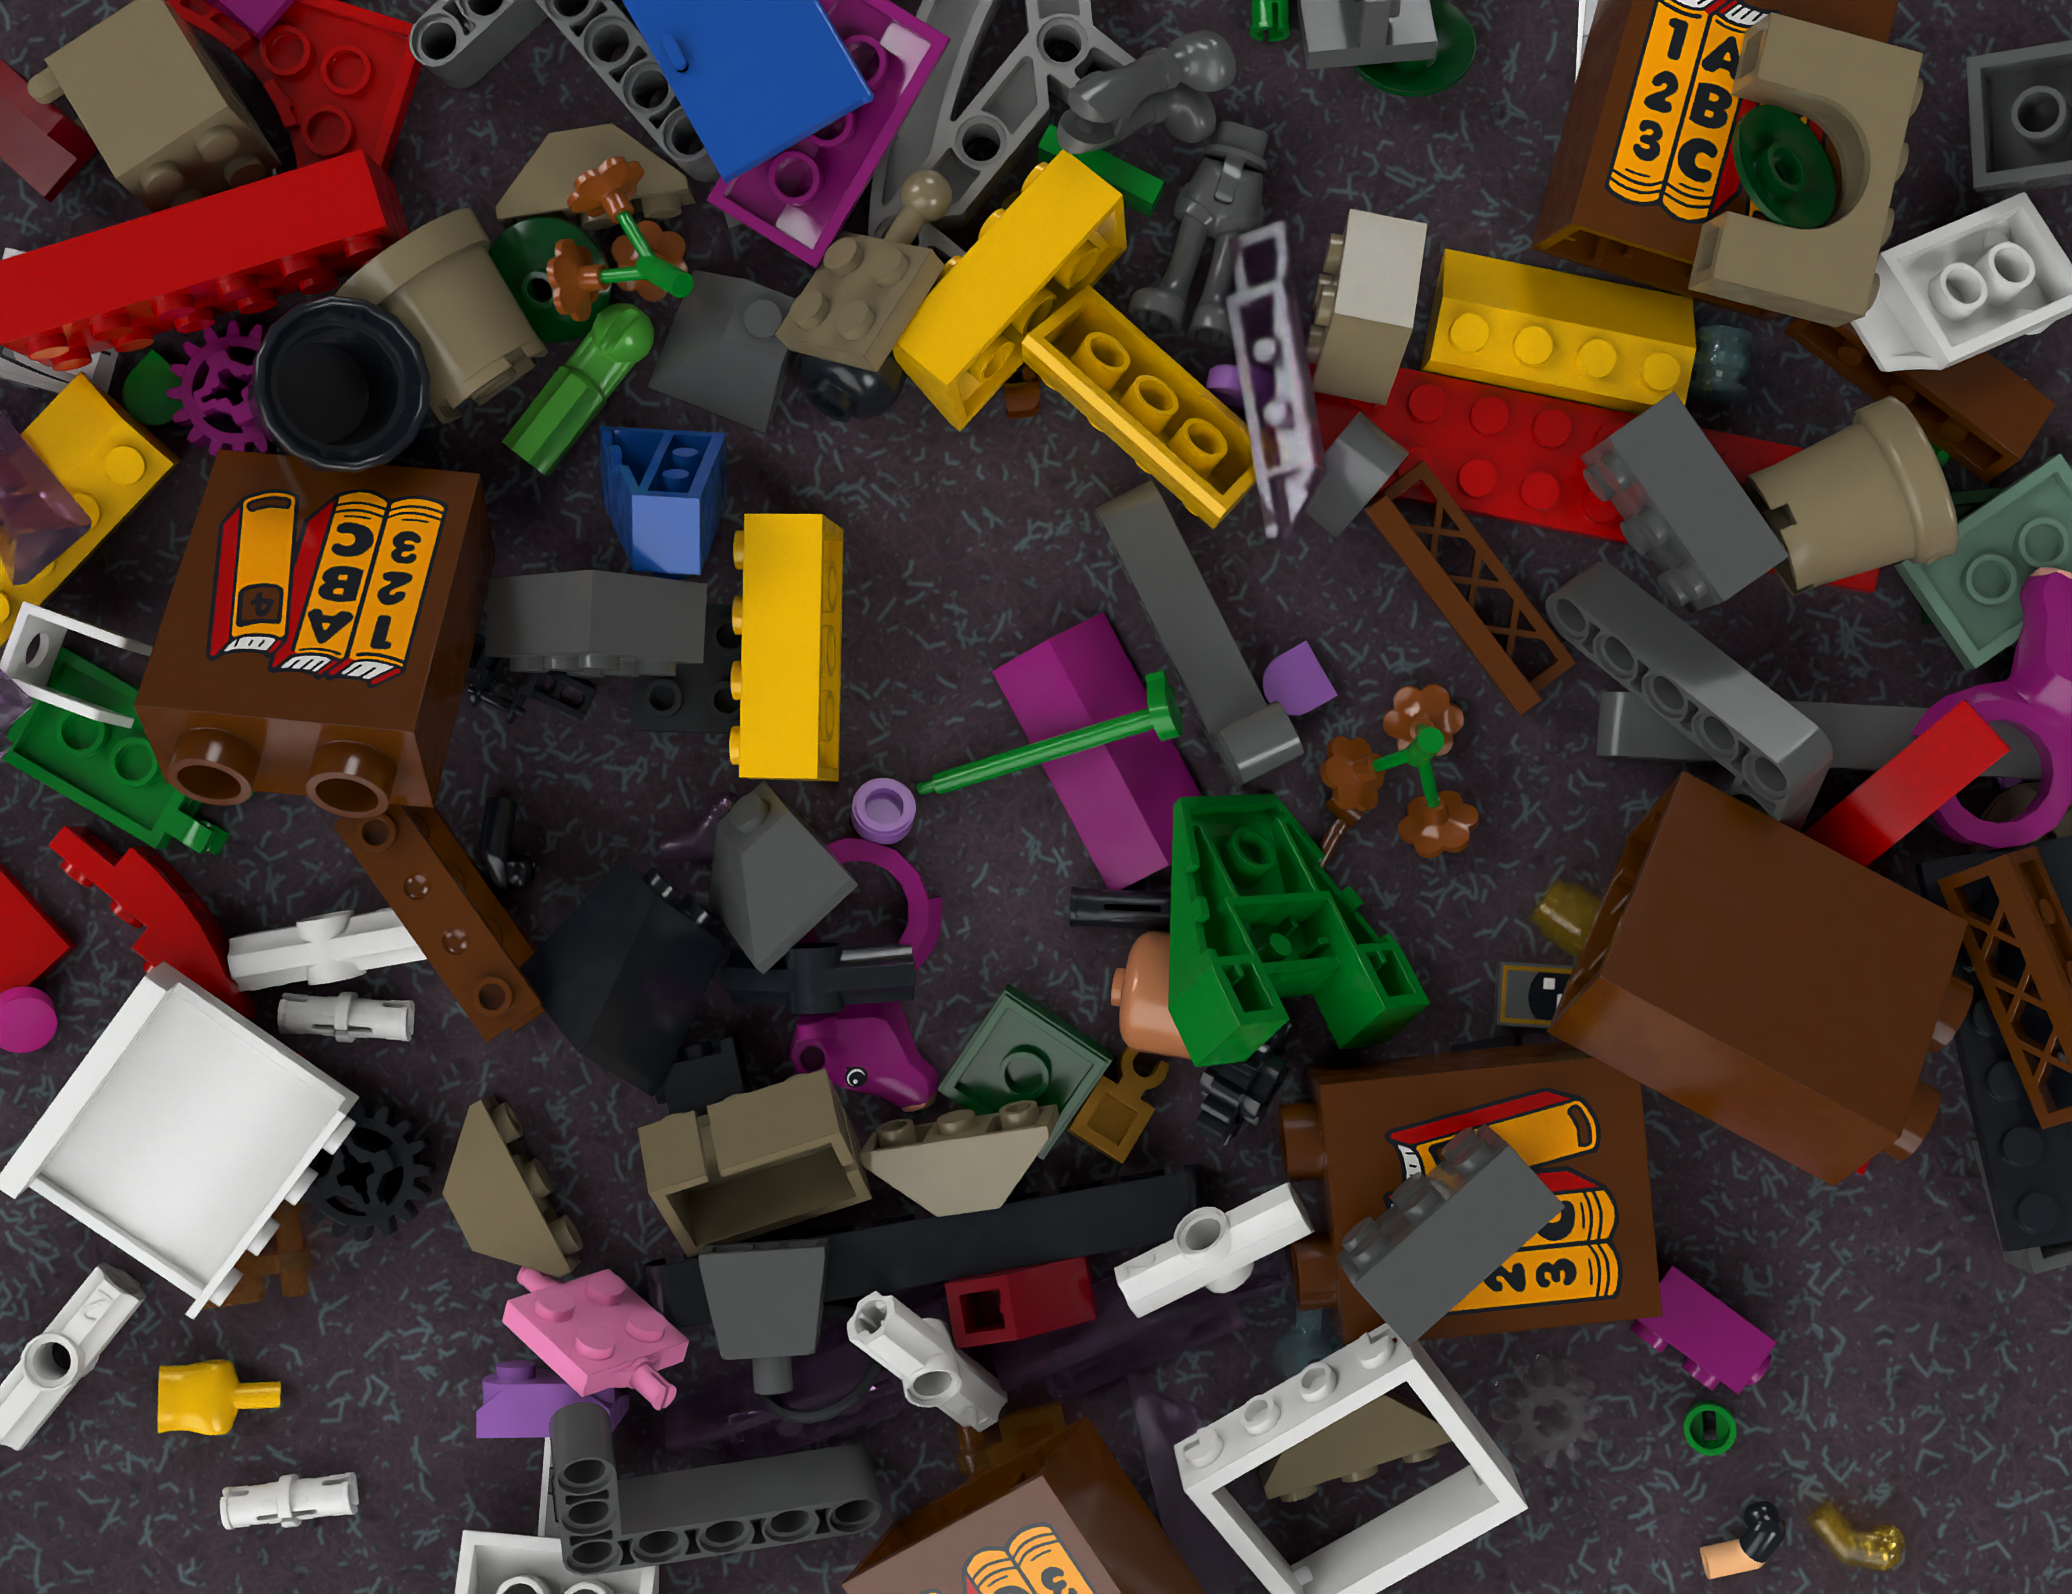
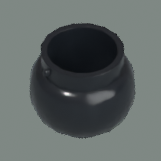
M892 350L878 372L802 353L799 363L801 376L808 387L806 390L808 400L820 412L840 422H848L850 418L870 419L888 411L898 400L907 377L905 371L895 360Z

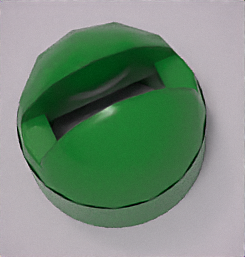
M1714 1400L1699 1401L1693 1404L1685 1414L1683 1421L1684 1435L1688 1444L1695 1451L1704 1455L1715 1456L1726 1452L1733 1445L1737 1433L1735 1418L1732 1412L1722 1403ZM1703 1411H1715L1717 1440H1704L1703 1432L1705 1425Z

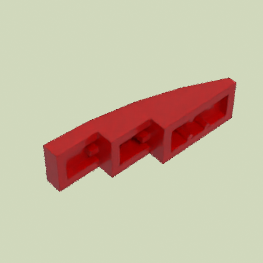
M1964 699L1803 834L1867 867L2012 748L1970 702Z

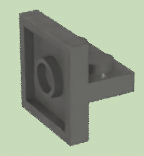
M1296 0L1307 70L1435 59L1437 37L1430 0Z

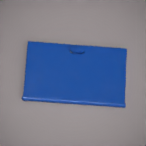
M622 0L725 184L874 99L873 92L819 0ZM686 66H689L686 72H679V70H683Z

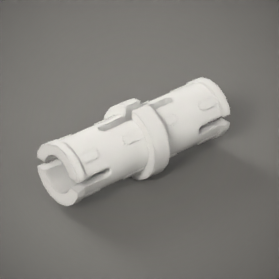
M341 992L338 997L283 993V999H280L277 1023L281 1034L335 1036L337 1042L352 1043L355 1038L367 1037L410 1041L414 1029L415 1004L413 1000L388 1001L358 998L359 996L356 992Z
M346 1472L345 1474L299 1479L297 1474L282 1475L278 1482L253 1486L225 1487L222 1491L224 1497L220 1499V1514L222 1524L227 1530L266 1523H281L282 1527L288 1528L299 1526L302 1520L314 1519L316 1517L354 1515L358 1511L357 1505L359 1504L356 1475L354 1472Z

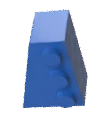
M599 426L602 501L632 570L652 572L654 577L673 580L686 579L692 574L700 575L726 509V433Z

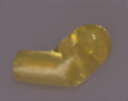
M1831 1501L1824 1502L1807 1516V1522L1835 1557L1844 1565L1886 1571L1895 1567L1902 1559L1901 1553L1906 1547L1905 1538L1901 1531L1893 1525H1877L1873 1527L1871 1532L1854 1530Z

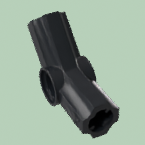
M816 942L795 944L764 974L755 968L742 948L731 949L729 959L721 967L722 989L730 994L733 1003L787 1006V1012L792 1014H823L845 1010V1005L914 1000L916 970L912 945L909 943L843 947L842 943Z

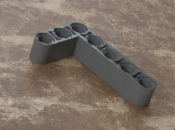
M438 0L416 21L411 29L409 46L414 58L449 87L461 89L470 87L482 79L549 16L676 164L697 181L712 182L717 181L720 177L705 147L696 154L688 155L690 144L698 137V134L639 29L614 0H589L588 6L577 16H572L573 11L583 0H503L498 10L488 15L489 9L498 0ZM456 42L451 54L442 59L448 45ZM629 43L624 56L617 61L610 62L614 51L619 46ZM669 88L665 100L657 107L649 108L650 101L655 93L661 89Z
M1152 480L1093 508L1100 527L1105 526L1113 544L1110 547L1129 584H1134L1141 598L1139 604L1157 640L1161 639L1170 657L1167 660L1186 697L1190 695L1198 711L1195 715L1214 753L1218 752L1225 764L1226 770H1224V773L1233 787L1243 785L1303 755L1304 750L1300 739L1282 705L1277 700L1268 705L1266 704L1188 547Z
M1598 561L1592 563L1549 595L1546 600L1545 610L1554 629L1735 775V780L1728 795L1801 832L1832 763L1834 754L1828 737L1814 722L1617 568L1606 562Z
M590 1402L574 1403L556 1411L550 1418L549 1434L562 1558L565 1568L573 1574L582 1576L599 1575L855 1534L875 1526L882 1519L884 1513L872 1454L865 1447L858 1445H843L617 1480L610 1416L606 1409Z

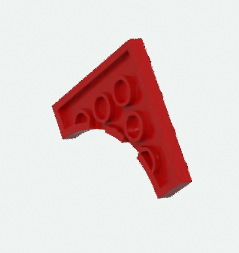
M167 0L191 28L216 40L234 53L261 81L273 101L284 127L289 132L296 156L297 169L363 149L386 174L388 173L422 64L414 58L409 46V36L414 24L338 0H295L262 39L259 40L206 0Z

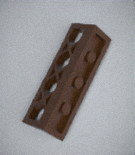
M1424 460L1419 461L1372 497L1362 509L1505 699L1520 716L1541 701L1537 694L1539 690L1576 664ZM1420 479L1435 498L1432 526L1408 523L1392 502ZM1443 510L1458 529L1441 527ZM1415 532L1430 534L1428 549ZM1439 535L1465 538L1473 548L1469 576L1447 574L1436 561ZM1481 560L1496 580L1479 578ZM1454 583L1468 585L1466 599ZM1477 586L1499 588L1506 592L1511 599L1507 626L1484 624L1474 611ZM1519 611L1534 630L1517 628ZM1491 633L1506 635L1504 649ZM1515 636L1541 639L1555 659L1526 680L1512 661Z
M2031 846L2004 854L1940 879L1937 882L1949 911L1968 921L1962 940L2043 1130L2072 1121V1105L2057 1109L2046 1084L2053 1065L2072 1074V929L2036 846ZM1987 876L1990 877L2000 901L1993 920L1973 912L1963 889L1964 885ZM2007 921L2009 922L2011 929L2005 927ZM1982 931L1987 933L1986 938H1984ZM2000 939L2020 948L2026 966L2019 983L2000 974L1993 957ZM2034 983L2038 992L2032 989ZM2008 993L2014 995L2012 1002ZM2026 1002L2048 1013L2053 1029L2046 1045L2025 1035L2020 1023V1017ZM2061 1046L2065 1055L2059 1052ZM2035 1056L2041 1058L2039 1064L2037 1063Z

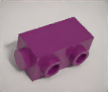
M1657 1256L1662 1316L1636 1319L1629 1329L1660 1353L1669 1343L1686 1355L1687 1359L1681 1368L1712 1391L1721 1381L1739 1395L1746 1384L1751 1386L1758 1382L1770 1366L1772 1360L1770 1351L1777 1342L1660 1256Z

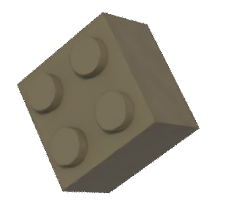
M1350 209L1343 234H1330L1323 272L1331 274L1319 273L1311 306V312H1316L1315 324L1317 325H1310L1303 356V363L1314 365L1310 391L1386 406L1414 326L1427 231L1426 223Z

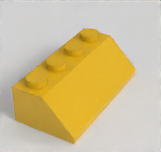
M1063 149L1049 164L1041 162L1029 173L1023 183L1022 193L1006 211L1000 208L988 217L980 229L979 240L963 257L956 255L945 264V267L935 281V287L924 298L892 348L895 360L905 373L958 431H961L1023 364L1022 341L1027 334L1086 285L1089 284L1093 287L1127 249L1123 194Z
M1445 248L1420 371L1635 415L1642 414L1673 391L1685 406L1696 353L1693 299Z
M1089 284L1028 333L1022 341V361L1033 369L1048 387L1059 392L1087 417L1093 427L1104 432L1129 454L1143 471L1155 477L1182 501L1189 512L1200 517L1213 530L1243 499L1280 455L1278 451Z
M82 371L0 456V649L8 643L23 601L44 607L182 461Z
M744 514V530H737L735 532L733 557L735 568L743 570V596L734 597L732 625L735 635H742L741 661H734L731 668V693L734 700H740V726H733L731 728L729 753L732 765H739L740 778L839 782L844 530L823 514Z

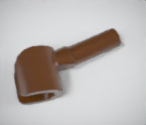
M1023 362L1022 368L1023 381L1004 383L1006 409L1009 419L1033 417L1040 409L1039 375L1025 362Z
M1332 795L1323 805L1337 819L1330 825L1318 846L1325 855L1319 862L1323 869L1326 867L1342 836H1345L1347 830L1365 813L1356 807L1346 811L1340 809L1335 804Z

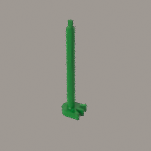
M1163 669L1145 675L1148 708L932 774L931 780L918 783L916 788L920 796L934 791L940 795L1155 729L1159 739L1163 742L1183 735V709L1181 706L1177 707L1175 690L1173 686L1169 687L1167 675Z

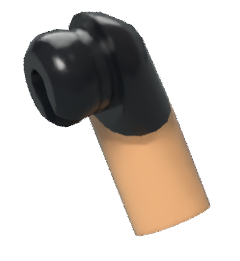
M1760 1501L1746 1507L1743 1519L1748 1529L1739 1539L1700 1547L1704 1571L1709 1580L1756 1570L1766 1563L1786 1536L1785 1521L1779 1519L1777 1507L1773 1503Z

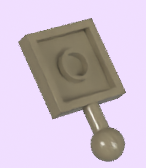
M923 169L912 173L906 178L900 192L903 209L883 239L841 231L836 241L827 249L823 263L815 271L801 295L795 299L791 305L790 312L775 333V336L788 350L873 372L879 371L945 267L932 249L911 245L924 223L939 220L950 208L952 190L943 175L933 170Z

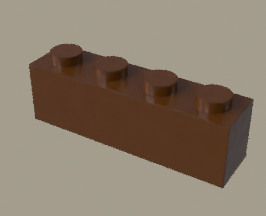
M1793 317L1784 330L1786 334L1876 401H1880L1888 396H1894L1904 403L1921 425L1929 441L1986 483L2022 459L2056 403L2038 391L2029 380L2015 374L1986 351L1942 370L1914 369L1885 372L1880 371L1850 322L1839 327H1832Z

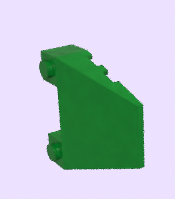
M1275 794L1180 797L1173 804L1168 1010L1195 1067L1246 1061L1290 1020L1280 998L1313 995L1326 1021V1025L1340 1050L1386 1044L1430 1005L1403 950L1389 933L1381 938L1377 936L1357 911L1364 902L1351 886L1341 891L1319 864L1325 857L1324 853Z

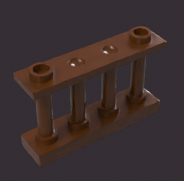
M389 804L388 809L379 816L372 818H349L343 816L332 824L486 1043L509 1027L513 1033L517 1032L545 1012L541 1007L543 1001L519 969L535 953L536 947L435 805L434 808Z

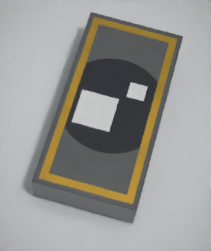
M1496 961L1493 1024L1549 1028L1574 965Z

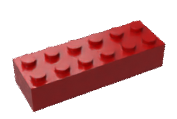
M363 149L0 260V345L22 354L30 360L37 361L47 367H52L54 371H69L90 364L92 362L91 354L114 348L117 352L139 350L154 343L153 335L175 328L179 333H191L207 329L216 323L214 316L238 309L241 314H252L268 310L278 304L276 297L300 290L303 295H314L332 290L340 284L338 278L356 273L378 254L410 234L394 181Z

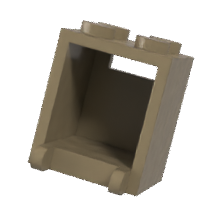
M166 0L132 1L45 58L44 60L48 67L33 76L27 85L28 93L41 104H49L63 94L66 95L78 115L75 122L90 135L114 177L152 213L262 180L265 174L281 165L278 157L208 46Z

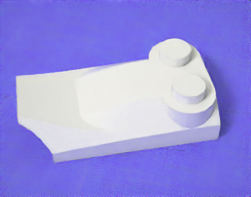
M2022 192L1881 252L1875 269V273H1878L1880 277V286L1876 300L1866 312L1865 317L1850 323L1880 371L1942 370L2024 334H2039L2056 320L2072 314V264L2027 194Z

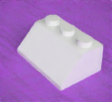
M463 1530L455 1594H659V1565L582 1576L573 1574L565 1568L560 1538Z

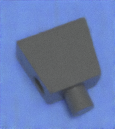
M829 1237L707 1245L698 1255L699 1267L720 1355L725 1360L752 1358L754 1393L771 1395L792 1391L793 1373L791 1356L809 1355L816 1352L821 1335L830 1252Z

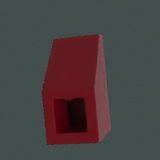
M1087 1255L952 1279L944 1284L956 1349L1020 1340L1098 1318Z

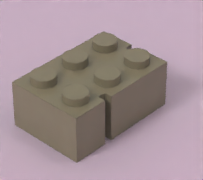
M825 1068L809 1074H796L784 1082L756 1091L731 1095L721 1102L707 1106L708 1114L697 1117L694 1110L687 1113H675L664 1117L661 1121L638 1128L648 1193L688 1258L700 1254L707 1245L736 1243L872 1199L865 1167L861 1164L859 1155L861 1149L856 1132L844 1107L841 1106L840 1098Z

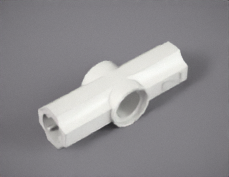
M391 907L355 915L354 910L333 912L299 920L294 926L237 935L229 938L230 947L227 956L231 979L235 980L240 992L247 990L255 991L272 986L278 987L287 983L308 980L309 985L331 983L366 974L367 969L427 959Z
M1286 1182L1226 1213H1223L1222 1210L1216 1207H1202L1193 1210L1177 1225L1174 1239L1115 1267L1114 1271L1117 1283L1124 1294L1129 1308L1137 1318H1140L1203 1286L1214 1293H1225L1236 1289L1251 1275L1254 1261L1315 1232L1299 1193L1291 1182Z
M105 1262L99 1264L46 1330L25 1346L20 1362L0 1385V1445L9 1446L16 1451L23 1449L76 1383L94 1369L99 1355L147 1296L141 1290L140 1283L124 1270L112 1267ZM54 1342L63 1345L68 1350L71 1358L69 1370L58 1366L54 1361L52 1355Z
M877 1291L858 1301L853 1316L847 1322L849 1340L902 1380L905 1397L910 1403L918 1407H938L963 1427L971 1426L978 1432L983 1431L998 1421L1001 1408L1008 1401L1004 1383L961 1349L955 1348L952 1329L946 1322L934 1318L921 1319L892 1295L882 1296Z

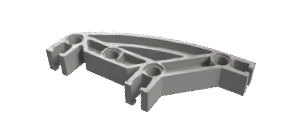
M922 0L916 17L948 36L951 42L898 131L899 139L891 143L873 175L868 236L880 239L885 237L903 209L900 192L904 181L909 175L918 170L929 169L940 173L947 179L952 190V202L949 210L942 218L934 222L924 223L915 240L919 243V247L932 249L944 265L956 255L963 257L966 254L965 251L940 231L964 228L1049 125L1050 106L1048 91L1053 92L1068 104L1067 97L1070 89L1075 87L1076 83L1084 77L1090 66L1096 65L1106 72L1135 61L1132 56L1093 26L1090 0H1024L1027 35L957 120L956 116L971 70L1003 0ZM1063 40L1074 44L1079 53L1071 61L1056 62L1049 58L1045 50L1051 43ZM979 137L989 138L997 144L999 150L989 160L975 161L964 152L967 144Z

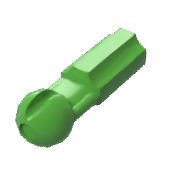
M629 303L612 304L598 313L591 331L567 362L559 367L502 442L545 476L550 477L606 405L607 399L635 363L648 355L654 343V328L650 317L634 304Z

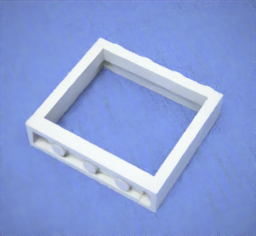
M1387 1323L1369 1333L1365 1332L1354 1342L1323 1360L1308 1365L1297 1375L1266 1393L1251 1398L1240 1408L1207 1427L1198 1429L1195 1434L1174 1445L1184 1492L1271 1594H1376L1528 1509L1512 1465L1418 1340L1408 1347ZM1395 1337L1397 1338L1396 1343L1392 1340ZM1407 1381L1470 1465L1290 1566L1226 1490L1224 1485Z

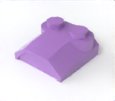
M526 1360L501 1362L496 1364L495 1374L485 1376L482 1379L483 1405L476 1411V1438L550 1437L549 1422L555 1412L567 1405L583 1402L598 1404L606 1409L610 1416L611 1431L613 1432L629 1410V1394L621 1388H608L582 1398L553 1369H536L535 1362Z

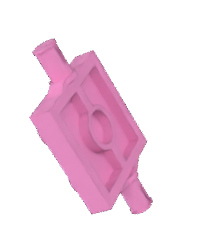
M527 1267L520 1269L517 1281L531 1293L507 1300L502 1322L582 1398L608 1388L628 1387L636 1389L656 1410H661V1406L666 1408L671 1404L676 1396L677 1389L664 1379L658 1371L683 1362L690 1340L669 1323L661 1313L651 1307L610 1269L567 1282L556 1280L549 1274Z

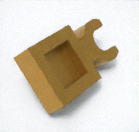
M1126 1046L1117 1058V1080L1113 1082L1102 1075L1065 1129L1118 1164L1124 1163L1156 1109L1140 1098L1145 1090L1155 1088L1163 1082L1169 1068L1168 1063L1163 1060L1158 1061L1147 1077L1139 1076L1133 1068V1060L1139 1052L1131 1049L1129 1046Z

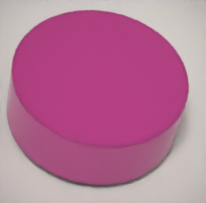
M21 986L8 989L0 994V1047L13 1053H28L42 1048L53 1038L57 1030L56 1010L52 999L45 992L37 988Z

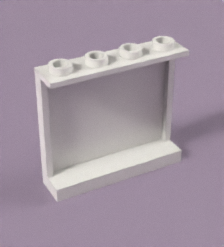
M163 961L143 977L0 1173V1190L16 1199L30 1187L196 1299L185 1314L194 1320L208 1300L219 1307L244 1275L233 1266L245 1250L258 1256L280 1227L281 1223L272 1218L271 1215L283 1199L295 1206L319 1173L310 1168L309 1164L321 1148L333 1155L354 1128L356 1122L346 1115L359 1099V1096Z

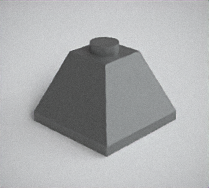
M694 270L692 273L693 289L681 301L648 388L766 434L798 352L788 350L775 336V333L790 312L795 298L747 279Z
M765 780L748 795L740 798L734 804L731 811L717 823L708 900L755 968L764 974L859 885L811 825Z

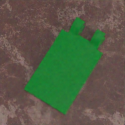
M61 645L46 686L135 719L132 728L96 721L29 696L0 746V758L155 849L166 850L172 837L200 854H205L206 851H209L214 855H219L230 833L196 815L203 802L187 797L175 789L171 783H166L134 707L139 687L71 648ZM254 791L251 792V795H250V797H249L247 800H250V798H251V796L253 795Z

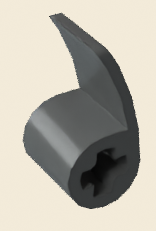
M1360 411L1289 498L1330 534L1338 537L1410 452Z

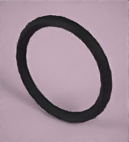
M825 1303L823 1317L845 1316L851 1318L857 1306L848 1303ZM871 1357L867 1371L853 1390L837 1402L825 1407L811 1410L796 1409L784 1404L775 1394H760V1397L767 1408L780 1418L795 1423H814L828 1420L846 1412L868 1393L879 1376L882 1365Z

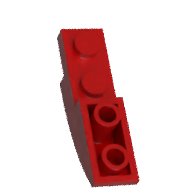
M64 826L48 846L64 859L60 867L67 875L86 887L92 888L96 885L113 899L109 907L118 917L136 928H142L143 925L147 927L131 947L146 960L142 965L145 972L148 974L161 962L165 961L252 1022L256 1017V1012L250 990L240 992L235 980L231 979L227 960L230 947L229 941L203 900L179 872L152 847H130L122 856L87 826Z

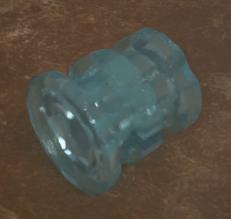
M1724 325L1701 327L1695 332L1696 345L1700 346L1699 352L1695 353L1692 372H1696V378L1690 381L1687 396L1714 403H1737L1747 400L1750 390L1741 384V378L1746 377L1749 373L1750 360L1745 358L1744 355L1745 351L1753 345V334L1745 329Z

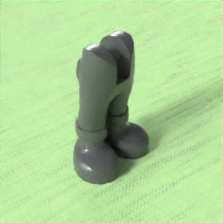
M1206 29L1198 30L1176 38L1167 48L1155 47L1147 50L1139 59L1126 66L1106 72L1101 70L1089 73L1080 79L1075 87L1069 91L1067 101L1071 109L1065 111L1060 118L1056 134L1057 142L1063 150L1070 154H1083L1117 144L1140 128H1147L1159 123H1163L1167 131L1174 138L1182 142L1196 143L1205 140L1212 135L1216 125L1215 110L1205 92H1216L1229 87L1233 83L1236 75V60L1231 47L1218 33Z

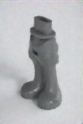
M1222 121L1220 123L1214 144L1205 146L1202 153L1203 159L1197 166L1192 178L1188 183L1180 187L1174 204V216L1181 224L1173 254L1162 281L1156 288L1143 287L1131 295L1128 313L1134 319L1157 330L1174 335L1180 333L1186 312L1189 290L1207 239L1212 238L1215 240V246L1199 304L1193 312L1187 330V337L1190 340L1214 347L1234 348L1241 345L1247 330L1246 323L1240 315L1232 311L1231 295L1235 275L1247 242L1257 240L1262 232L1264 220L1267 216L1262 204L1264 176L1268 170V163L1263 159L1269 139L1267 133L1231 121Z

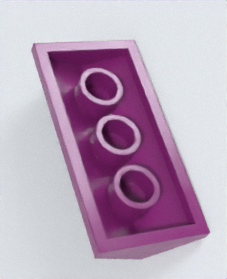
M820 0L873 92V101L860 106L726 184L720 175L706 200L816 269L823 263L827 249L835 242L951 42L948 36L889 0Z
M1104 612L1045 640L992 671L1030 744L1148 708L1147 692ZM1155 729L1042 763L1047 776L1108 889L1121 890L1172 864L1173 804L1180 797L1202 796L1172 739L1162 742Z

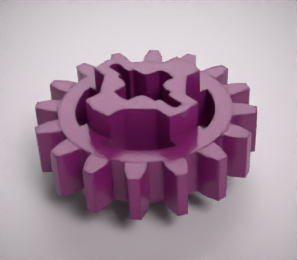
M229 321L227 336L225 337L211 327L204 329L206 345L200 348L187 341L183 345L185 352L191 357L188 365L171 364L170 371L182 378V385L166 390L167 397L183 403L184 408L178 410L172 416L173 421L183 427L194 426L187 440L200 448L210 443L209 454L215 457L217 456L218 449L254 452V448H257L261 453L277 455L276 446L256 426L247 402L248 386L251 385L253 364L245 365L238 355L239 352L257 353L268 331L262 325L256 324L250 331L249 336L245 326L237 321ZM242 380L249 385L241 390L244 401L238 404L230 399L238 394L236 383ZM233 418L235 424L242 428L243 433L220 431L213 422L217 420L222 422Z

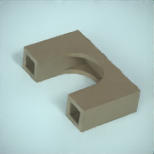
M1773 12L1745 31L1731 95L1795 112L1809 118L1822 128L1832 141L1839 156L1842 171L1841 192L1831 216L1818 229L1791 228L1726 211L1702 224L1688 286L1689 290L1832 327H1839L1865 317L1866 312L1874 304L1879 291L1880 277L1878 273H1875L1880 247L1887 241L1894 224V210L1889 208L1894 184L1902 175L1908 160L1909 146L1907 143H1904L1908 120L1917 109L1923 93V80L1918 77L1923 53Z

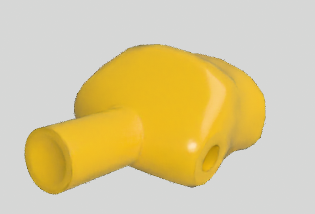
M224 1359L207 1360L190 1365H160L158 1434L167 1431H191L204 1435L226 1434L232 1429L239 1409L280 1408L281 1382L239 1383L233 1363L230 1360Z

